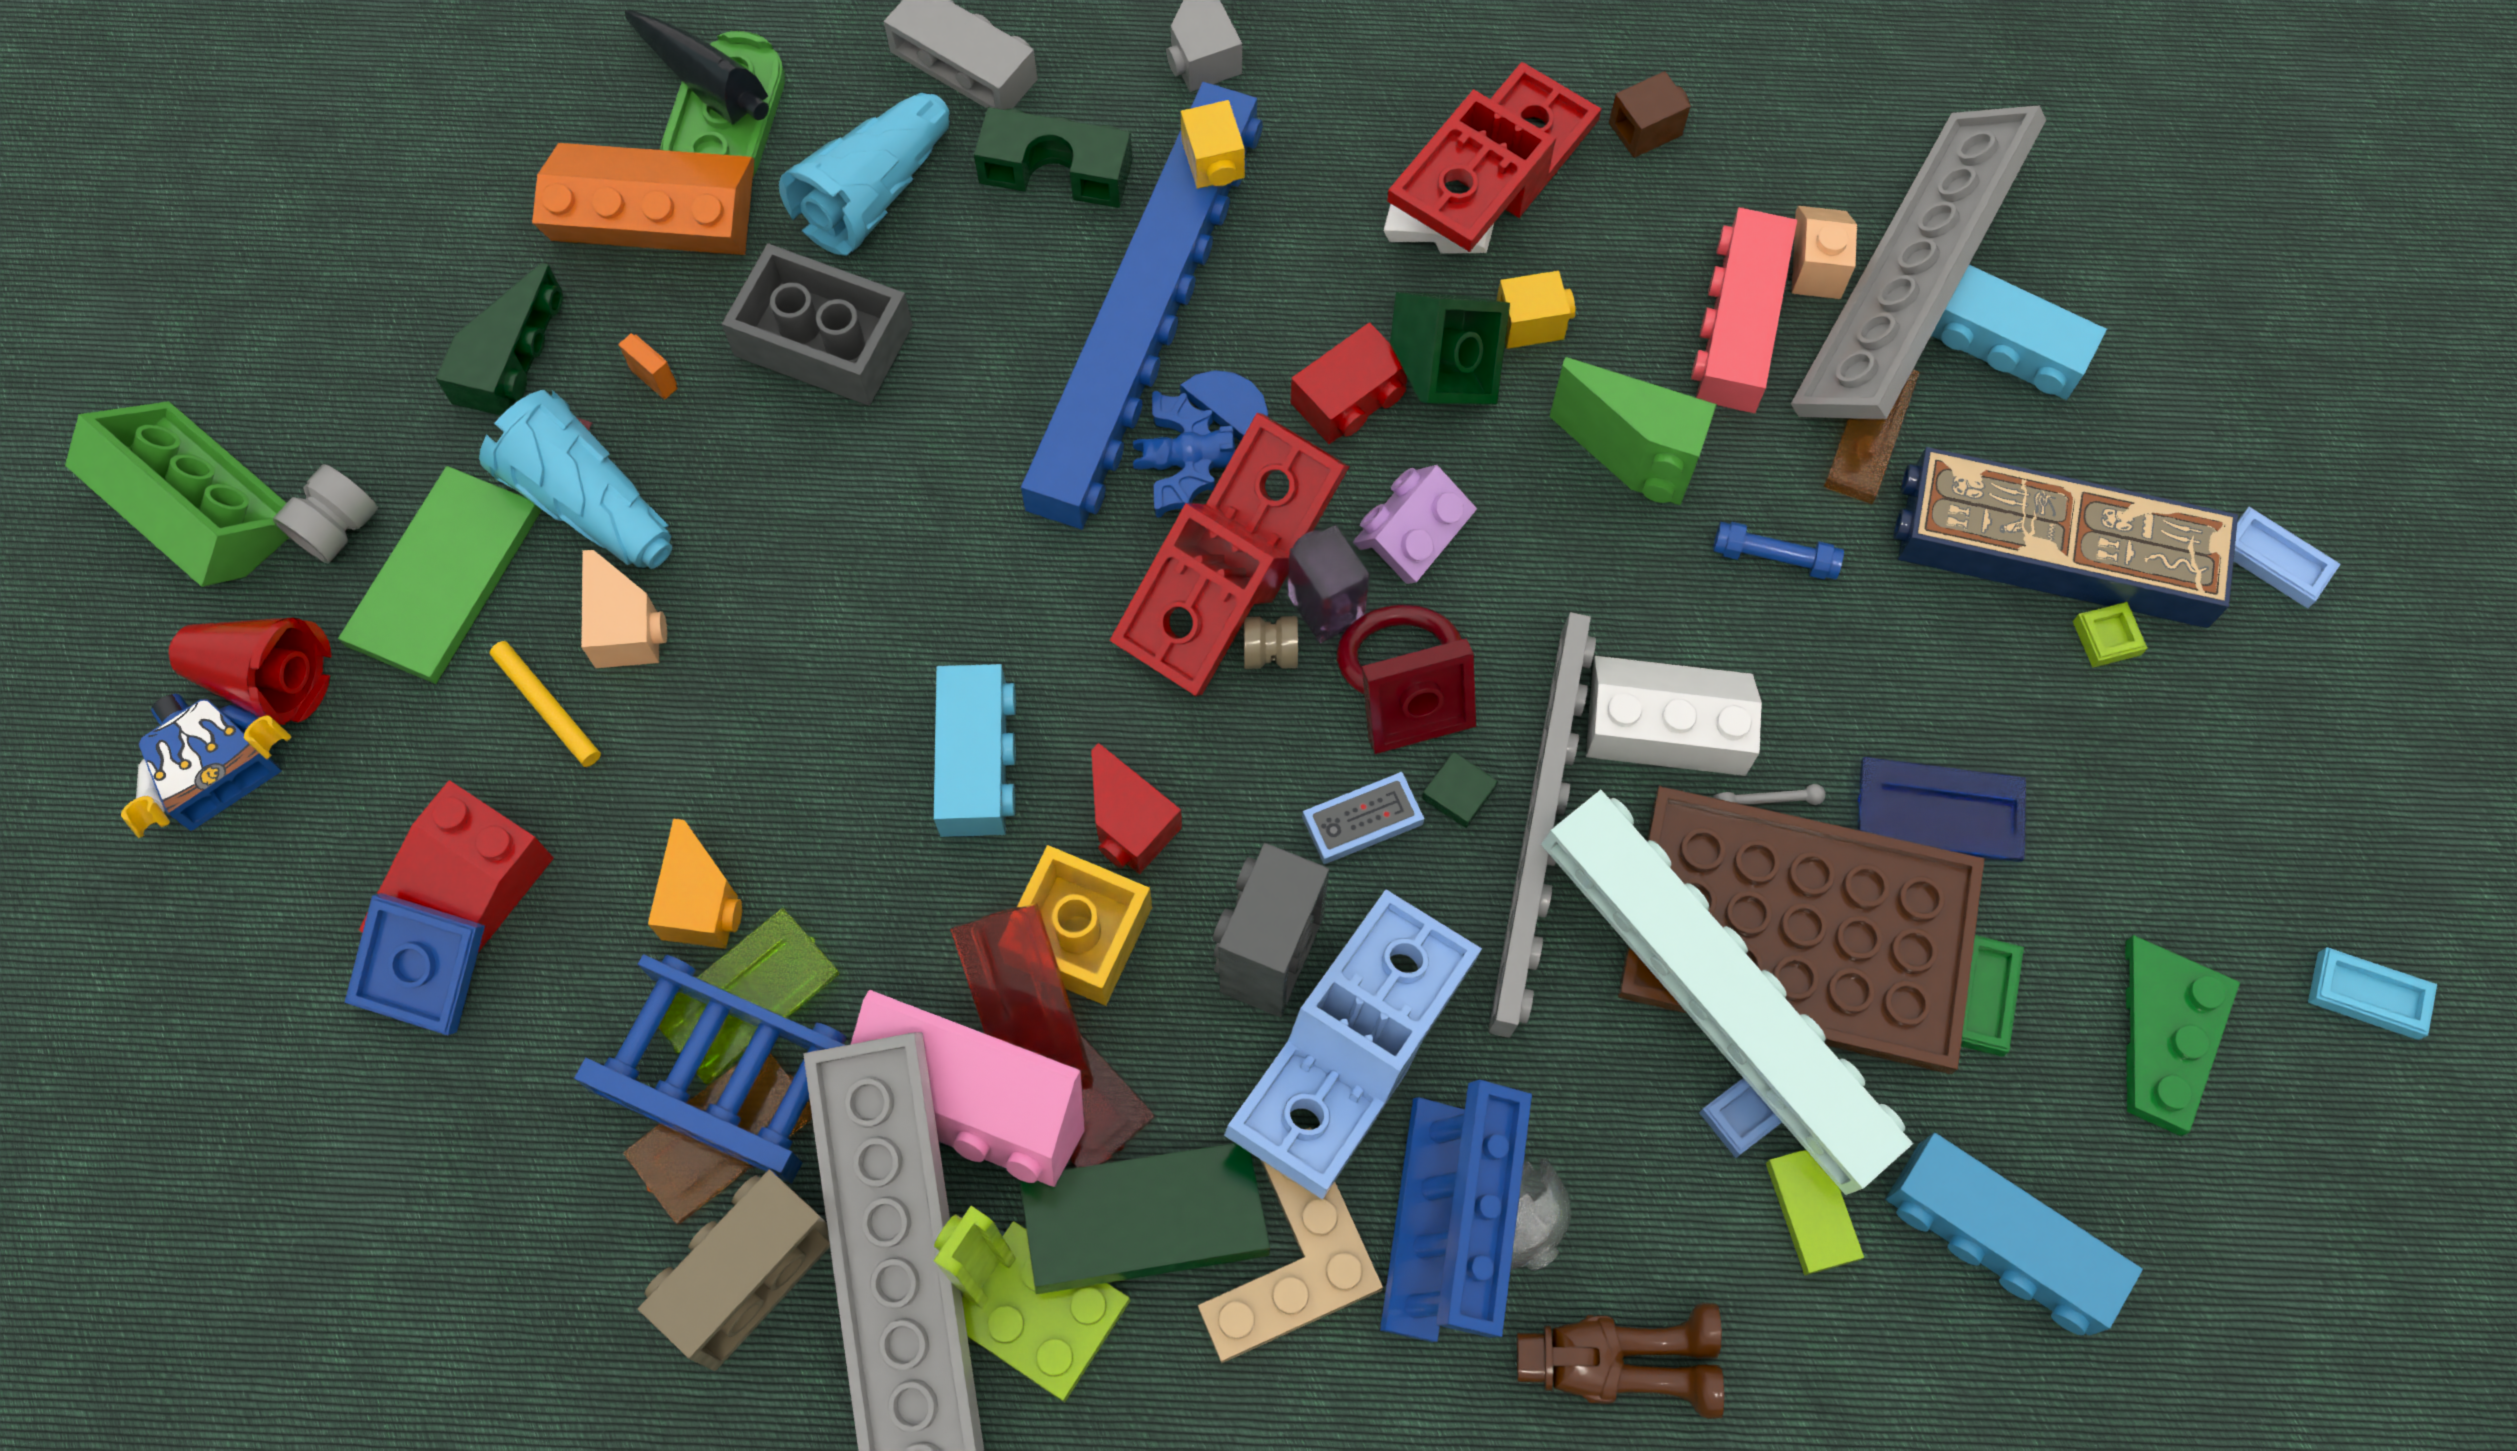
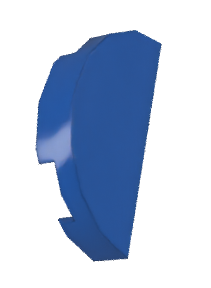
M1217 370L1196 374L1180 385V394L1186 393L1188 400L1200 410H1212L1215 422L1221 426H1233L1234 437L1239 441L1242 440L1256 413H1261L1268 417L1263 394L1251 381L1236 373Z

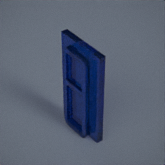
M1869 757L1862 758L1860 793L1858 796L1859 831L1976 857L2022 862L2025 859V823L2027 821L2025 816V777Z

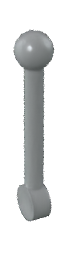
M1812 784L1806 787L1805 790L1740 795L1724 792L1713 796V798L1743 805L1807 801L1811 805H1818L1824 801L1826 792L1822 786Z

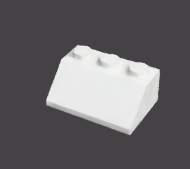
M1594 656L1586 757L1746 776L1760 750L1762 702L1753 674Z

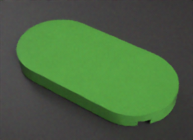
M730 31L717 35L718 40L710 45L725 53L759 79L768 95L763 100L769 106L767 116L762 120H756L749 114H746L732 125L703 103L682 81L660 150L753 157L755 160L754 177L759 167L785 84V71L779 55L772 48V44L764 37L751 32Z

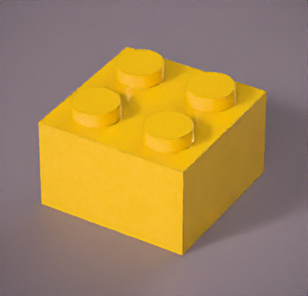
M1047 845L999 942L1005 963L1106 1006L1151 912L1150 888Z

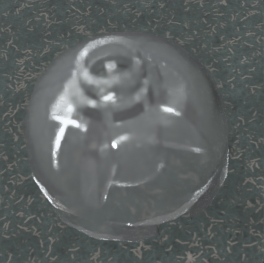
M1540 1158V1169L1535 1170L1529 1161L1523 1164L1510 1270L1527 1266L1530 1271H1536L1551 1263L1558 1256L1559 1250L1556 1246L1565 1237L1572 1217L1570 1197L1563 1182L1547 1158Z

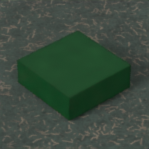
M1453 751L1424 790L1422 799L1467 828L1496 789L1498 781Z

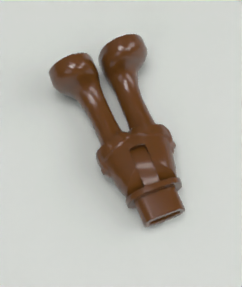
M1702 1302L1693 1308L1687 1321L1667 1328L1615 1326L1614 1320L1610 1316L1587 1315L1580 1322L1553 1328V1338L1550 1325L1543 1326V1333H1517V1381L1544 1383L1545 1391H1552L1554 1382L1555 1389L1580 1395L1587 1399L1589 1403L1600 1404L1615 1402L1617 1393L1672 1395L1690 1402L1695 1411L1706 1419L1722 1418L1724 1412V1379L1720 1365L1702 1364L1691 1367L1667 1368L1624 1364L1623 1361L1624 1356L1680 1355L1700 1359H1717L1720 1354L1722 1339L1719 1307L1717 1303Z

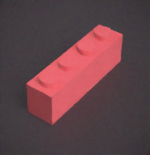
M1739 207L1732 227L1723 225L1716 251L1717 255L1725 256L1723 267H1714L1708 290V296L1716 297L1714 309L1706 308L1699 336L1708 339L1706 351H1697L1691 380L1700 381L1696 398L1717 404L1718 406L1756 413L1767 385L1797 219Z

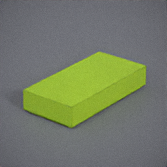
M1807 1150L1770 1159L1765 1163L1804 1276L1856 1262L1864 1258L1840 1188Z

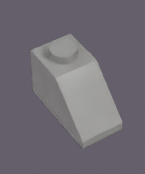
M1183 0L1171 24V47L1166 48L1168 63L1175 76L1182 75L1190 92L1198 90L1202 81L1215 84L1242 74V42L1220 0Z

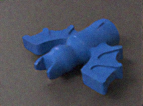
M1158 391L1152 393V414L1155 425L1180 432L1181 434L1177 438L1160 437L1133 441V448L1143 452V457L1133 461L1134 469L1155 468L1165 470L1172 466H1178L1182 469L1172 477L1155 482L1154 509L1157 517H1162L1164 513L1170 510L1183 509L1185 503H1192L1199 493L1206 490H1214L1215 480L1210 475V470L1212 468H1226L1235 452L1233 426H1220L1219 430L1211 432L1208 428L1213 423L1212 410L1203 411L1194 408L1190 404L1186 393L1176 397L1165 396Z

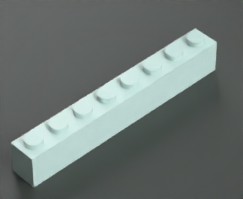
M1599 790L1551 829L1542 842V847L1840 1190L1847 1195L1865 1188L1913 1144L1903 1133L1905 1125L1900 1117L1887 1105L1878 1104L1863 1087L1865 1086V1080L1857 1068L1845 1059L1839 1060L1824 1043L1826 1037L1819 1025L1805 1014L1799 1015L1785 999L1787 994L1781 982L1766 970L1761 971L1746 954L1748 949L1743 939L1733 929L1727 926L1722 927L1708 911L1709 903L1704 895L1692 884H1684L1670 868L1671 860L1667 853L1654 841L1649 840L1647 842L1633 826L1634 820L1629 810L1619 800L1615 798L1609 799L1602 790Z

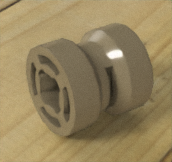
M1260 616L1246 617L1244 621V669H1261L1266 663H1271V661H1276V664L1281 669L1298 668L1297 616H1281L1276 621V624L1265 622Z

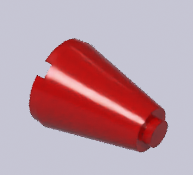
M292 617L191 624L181 628L169 645V660L176 674L258 717L270 716L278 724L286 725L285 723L289 721L301 722L307 719L318 708L328 689L330 675L322 674L323 657L331 658V647L324 631L312 621Z

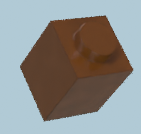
M1663 71L1616 93L1609 125L1632 157L1635 158L1682 136L1691 105L1683 88L1676 86L1666 71Z

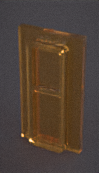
M771 1053L737 1114L741 1118L738 1127L755 1135L758 1134L761 1127L768 1128L793 1080V1077L783 1070ZM738 1063L688 1101L687 1104L706 1112L710 1103L716 1105ZM809 1101L804 1107L790 1136L812 1120ZM662 1124L656 1126L623 1152L646 1183L647 1190L655 1195L677 1225L681 1224L753 1167Z

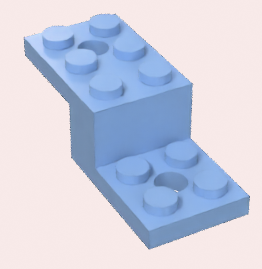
M1385 890L1300 1008L1288 1042L1228 1124L1224 1136L1323 1200L1408 1072L1423 1039L1477 960L1482 948L1388 890ZM1397 954L1406 955L1414 960L1418 970L1412 973L1401 972L1393 966L1390 957ZM1296 1109H1307L1317 1116L1320 1126L1313 1130L1301 1129L1293 1123L1290 1112Z

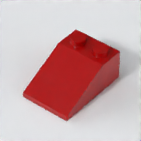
M449 780L412 824L377 894H387L485 925L478 950L479 953L554 857L535 836ZM367 914L359 928V931L362 933L367 918Z

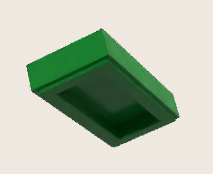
M1975 935L1961 1047L2001 1057L2009 1053L2024 947Z

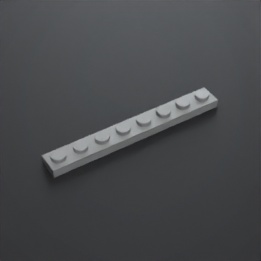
M1572 612L1569 613L1560 635L1488 1028L1489 1034L1507 1038L1511 1037L1519 1022L1527 1024L1532 1008L1534 991L1525 989L1528 969H1537L1542 952L1543 937L1534 936L1537 917H1546L1552 895V885L1543 884L1547 865L1555 866L1556 861L1541 844L1550 830L1553 829L1556 814L1563 816L1567 807L1570 784L1562 782L1564 765L1572 766L1576 756L1579 734L1571 733L1573 715L1579 717L1582 715L1588 686L1579 684L1582 667L1589 669L1591 666L1596 645V638L1588 636L1591 617Z

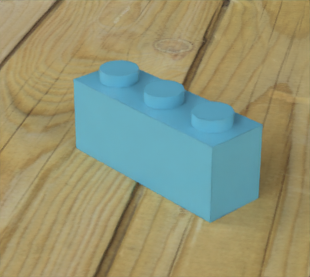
M1969 265L1931 336L1941 340L1952 349L1962 350L1987 362L1998 371L2008 372L2035 385L2036 388L2044 393L2054 394L2067 400L2085 374L2107 329Z
M1002 664L937 666L934 821L940 837L1006 835V817L1015 816L1014 784H1006V766L1015 765L1016 744L1015 734L1006 733V715L1016 714V690L1014 683H1006Z

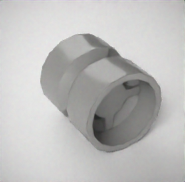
M322 464L303 487L306 499L292 497L272 519L277 527L296 544L317 559L329 564L348 543L345 530H355L363 527L376 513L378 506L350 479L334 468Z

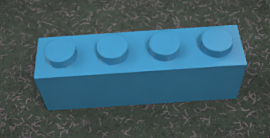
M1935 1132L1917 1145L1885 1199L1898 1208L1896 1213L1904 1222L1921 1231L1927 1232L1930 1229L1949 1242L1947 1247L1956 1257L1975 1266H1979L1981 1263L2000 1276L1999 1283L2007 1291L2024 1300L2035 1299L2053 1311L2051 1318L2058 1325L2077 1335H2084L2086 1333L2090 1336L2110 1329L2143 1270Z

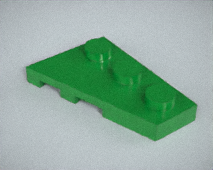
M2133 935L2125 941V960L2130 961V986L2126 989V1009L2130 1010V1043L2126 1045L2127 1112L2174 1134L2183 1136L2189 1133L2192 1128L2240 982Z

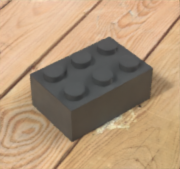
M767 243L721 325L735 357L870 406L908 336L913 323L904 292Z
M1265 842L1257 860L1247 857L1235 889L1239 890L1236 908L1234 911L1227 908L1224 909L1212 939L1217 942L1213 957L1217 958L1214 972L1219 974L1220 993L1282 1018L1324 919L1329 868Z

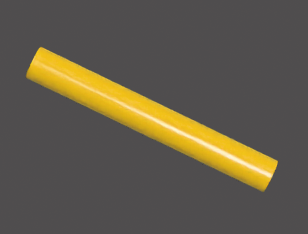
M501 641L495 644L489 652L490 656L582 766L589 767L597 762L601 756L600 751L509 643Z

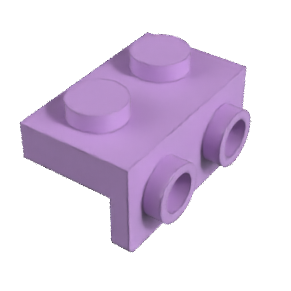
M1438 465L1418 470L1410 468L1402 473L1391 486V490L1394 492L1384 505L1376 506L1363 518L1360 523L1363 530L1353 541L1359 550L1373 548L1406 584L1416 583L1477 510L1474 504Z

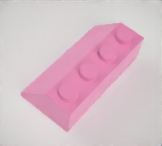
M869 990L863 999L851 1044L914 1032L923 1033L938 1141L954 1147L961 1156L974 1162L987 1160L1002 1166L1021 1181L1028 1183L1039 1181L1055 1187L1085 1131L1080 1070Z

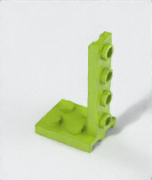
M973 1206L969 1207L963 1218L956 1214L952 1216L941 1230L934 1244V1248L939 1250V1253L933 1261L963 1295L962 1303L967 1337L1065 1403L1130 1303V1298L1108 1283L1036 1294L1026 1229L1013 1221L1002 1236L995 1223Z

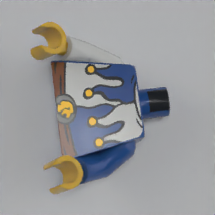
M166 695L156 701L151 708V712L160 726L143 736L139 742L144 759L138 765L136 799L124 807L121 817L138 839L143 837L145 829L155 822L160 827L169 825L170 821L164 814L165 810L170 816L192 831L282 772L280 767L270 758L272 755L269 753V750L277 741L281 739L288 741L292 737L270 716L258 717L234 704L219 709L209 699H201L188 706L181 695Z

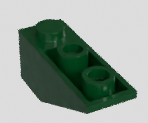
M540 263L454 335L435 378L451 404L501 416L515 404L516 400L518 401L523 397L527 386V373L532 361L542 353L547 326L552 315L555 316L562 305V289L549 264Z

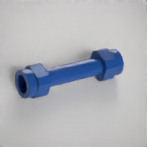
M1720 521L1718 525L1713 552L1721 553L1724 557L1738 560L1740 554L1744 553L1810 568L1809 576L1820 579L1831 578L1836 580L1840 573L1844 549L1836 548L1833 544L1818 541L1816 547L1812 548L1746 533L1747 525Z

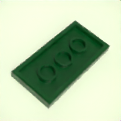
M1236 1143L1063 1170L1055 1187L1039 1181L1028 1183L1019 1180L1036 1294L1266 1257L1270 1254V1243L1251 1153Z

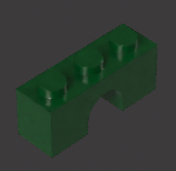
M988 107L974 152L979 184L1026 192L1029 179L1036 169L1047 164H1060L1070 169L1073 200L1120 208L1133 161L1131 131L1120 130L1111 125L1097 126L1073 122L1064 117L1050 118L1027 114L1017 109L1004 110Z

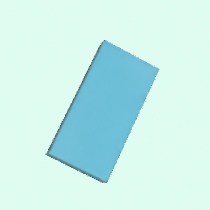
M2326 947L2319 951L2317 955L2308 1003L2420 1040L2428 1036L2437 984Z

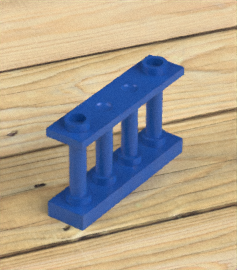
M643 954L638 965L650 979L657 983L616 1057H608L604 1065L585 1057L574 1079L592 1093L762 1171L767 1172L770 1169L778 1178L792 1184L802 1165V1161L789 1150L793 1142L788 1138L809 1100L804 1059L768 1128L761 1127L757 1135L738 1127L741 1118L737 1114L778 1037L807 1049V1053L845 1046L844 1043L847 1037L841 1032L818 1022L813 1029H809L695 978L693 975L696 970L675 957L665 955L662 962ZM677 992H680L707 1005L666 1081L659 1080L654 1089L636 1081L640 1073L636 1070V1067ZM729 1014L756 1026L757 1029L717 1104L710 1103L706 1112L687 1104L690 1095L686 1091Z
M1477 1080L1468 1083L1465 1109L1420 1097L1413 1098L1380 1331L1428 1342H1438L1440 1326L1489 1338L1502 1337L1532 1099L1531 1093Z

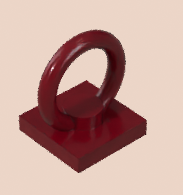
M1391 605L1362 615L1345 630L1337 648V664L1346 682L1365 696L1368 740L1374 754L1476 727L1474 653L1467 638L1462 639L1457 628L1447 618L1421 606ZM1392 626L1422 628L1436 636L1442 644L1361 666L1358 660V650L1363 641L1376 631Z

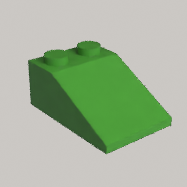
M1565 357L1549 417L1631 490L1643 493L1645 497L1655 502H1671L1681 505L1699 459L1717 404Z

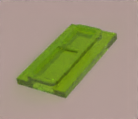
M782 907L697 978L788 1018L840 973L815 945V940L807 936ZM680 992L676 994L658 1027L674 1046V1051L678 1055H680L707 1005ZM727 1015L696 1072L706 1085L743 1055L757 1029L756 1026L732 1015Z

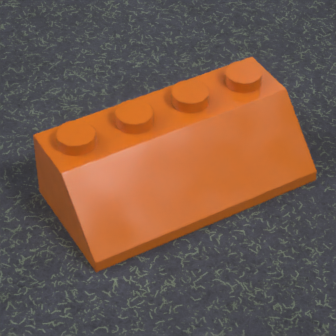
M558 143L537 174L532 223L551 241L745 255L755 160L749 156Z

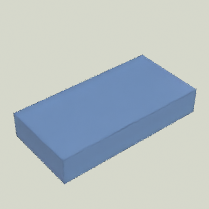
M1744 1078L1699 1112L1735 1158L1782 1123Z

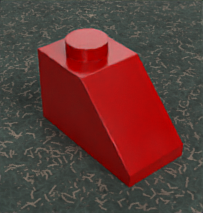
M1098 743L1091 750L1095 822L1098 840L1101 843L1098 848L1115 866L1122 869L1127 864L1140 875L1181 830V809Z

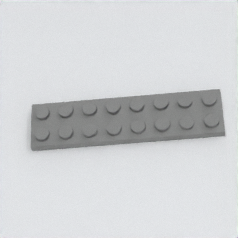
M2040 105L1951 113L1793 398L1791 405L1798 417L1887 419L2046 122Z
M914 1032L803 1053L858 1451H984L961 1291L952 1284L933 1261L939 1253V1250L934 1248L935 1241L943 1227L950 1220L923 1033Z

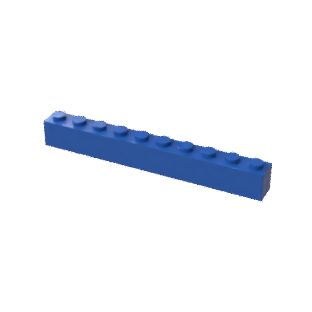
M1202 81L1191 108L1229 100L1245 148V154L1248 147L1255 149L1263 127V121L1257 119V98ZM1181 131L1021 486L1025 511L1083 530L1089 514L1096 515L1101 508L1106 490L1103 482L1108 470L1116 471L1120 464L1124 451V442L1121 440L1126 428L1133 429L1139 420L1142 410V399L1139 398L1145 385L1152 387L1157 378L1160 368V358L1158 355L1162 345L1169 346L1174 339L1178 325V317L1175 315L1180 304L1187 305L1192 297L1196 281L1193 274L1198 264L1205 265L1208 260L1213 243V237L1210 235L1214 225L1221 226L1224 223L1230 203V198L1227 197L1231 186L1238 187L1242 179H1238L1224 186L1212 185L1197 189L1182 144Z

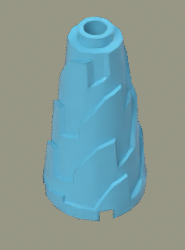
M919 93L916 96L909 97L879 117H873L864 121L844 137L828 142L781 175L779 192L790 217L794 220L802 213L809 222L801 231L814 243L833 254L847 256L851 251L853 253L888 213L885 209L914 180L912 174L928 158L934 144L949 129L950 121L948 117L950 113L945 102L934 94Z
M545 390L527 395L507 409L494 423L504 433L497 443L486 434L480 449L479 460L481 466L496 480L518 491L555 520L566 522L584 537L600 547L606 548L627 565L632 563L636 567L645 568L648 566L650 569H654L668 558L672 551V545L669 543L671 535L666 530L668 524L639 496L640 494L633 483L609 459V452L573 415L565 400L553 390L552 396Z

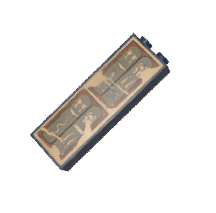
M1930 447L1924 449L1916 465L1908 464L1901 484V494L1908 495L1906 509H1901L1898 514L1893 534L1894 539L1901 540L1898 560L2104 606L2128 602L2132 612L2209 628L2229 607L2238 514Z

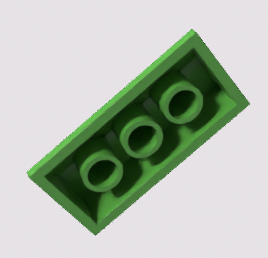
M169 401L78 415L65 466L201 587L246 577L289 538L277 527L272 519L284 507L286 502Z

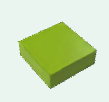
M2128 602L2078 614L2072 621L2092 668L2141 656L2148 649Z

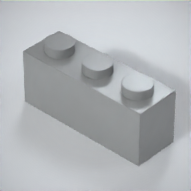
M902 0L884 20L891 53L985 108L1013 109L1038 80L1034 49L1025 40L1018 36L1011 37L994 27L984 16L972 14L956 5L952 0Z

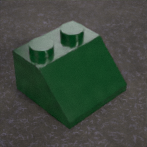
M1396 292L1390 344L1420 402L1497 404L1510 309L1509 302L1460 295Z

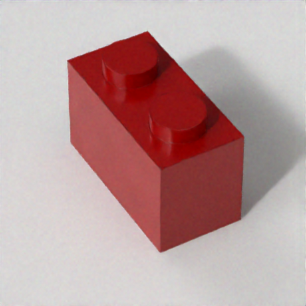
M1369 322L1291 378L1290 403L1328 444H1331L1343 434L1347 437L1357 432L1364 425L1367 417L1380 407L1389 408L1398 402L1406 391L1407 376L1391 344Z

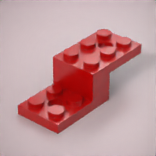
M1521 62L1491 99L1474 89L1389 188L1387 202L1468 252H1471L1504 210L1518 218L1521 217L1597 124L1602 109L1524 62ZM1537 117L1543 120L1546 125L1543 128H1538L1524 119ZM1457 180L1469 187L1470 190L1462 194L1452 193L1445 187V184Z
M1256 413L1207 503H1185L1109 641L1193 695H1202L1253 605L1273 602L1350 466L1266 415ZM1280 470L1287 475L1289 490L1284 498L1275 501L1268 496L1265 483L1272 472ZM1178 607L1185 608L1193 619L1191 632L1183 638L1175 635L1170 627V616Z

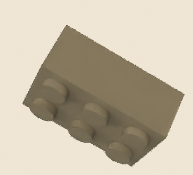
M770 1169L761 1178L758 1175L751 1177L738 1189L732 1199V1203L735 1206L719 1223L715 1221L709 1222L693 1237L688 1246L691 1252L675 1269L668 1267L651 1281L644 1293L647 1299L637 1308L688 1359L713 1371H716L830 1248L827 1222Z

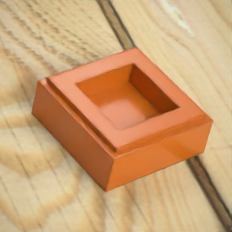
M631 333L618 344L630 370L665 400L678 389L667 361L640 337Z

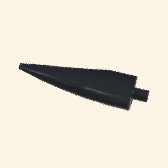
M630 9L625 11V18L656 54L703 103L732 125L746 114H749L756 120H762L767 116L769 106L763 100L768 95L759 79L745 67L722 51L675 25Z

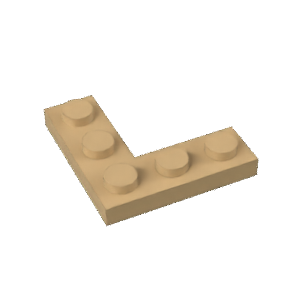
M1260 1159L1303 1258L1198 1305L1199 1312L1221 1364L1382 1291L1383 1286L1336 1182L1333 1183L1322 1200Z

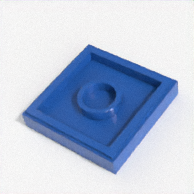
M387 894L372 895L344 1003L444 1035L456 1033L485 925Z

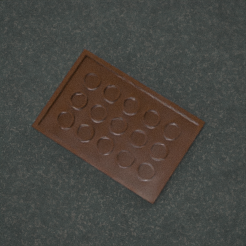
M1662 786L1658 787L1655 793L1647 842L1651 840L1657 843L1667 853L1671 860L1670 868L1684 884H1692L1704 895L1709 903L1708 911L1722 927L1727 926L1733 929L1743 939L1748 949L1746 954L1761 971L1766 970L1781 982L1787 994L1785 999L1799 1015L1805 1014L1819 1025L1825 1034L1826 1040L1824 1043L1827 1046L1947 1074H1953L1958 1070L1985 858ZM1627 944L1618 998L1687 1013Z

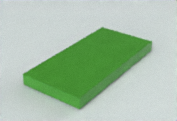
M446 466L338 637L339 641L350 649L437 684L542 511L541 508L523 496Z

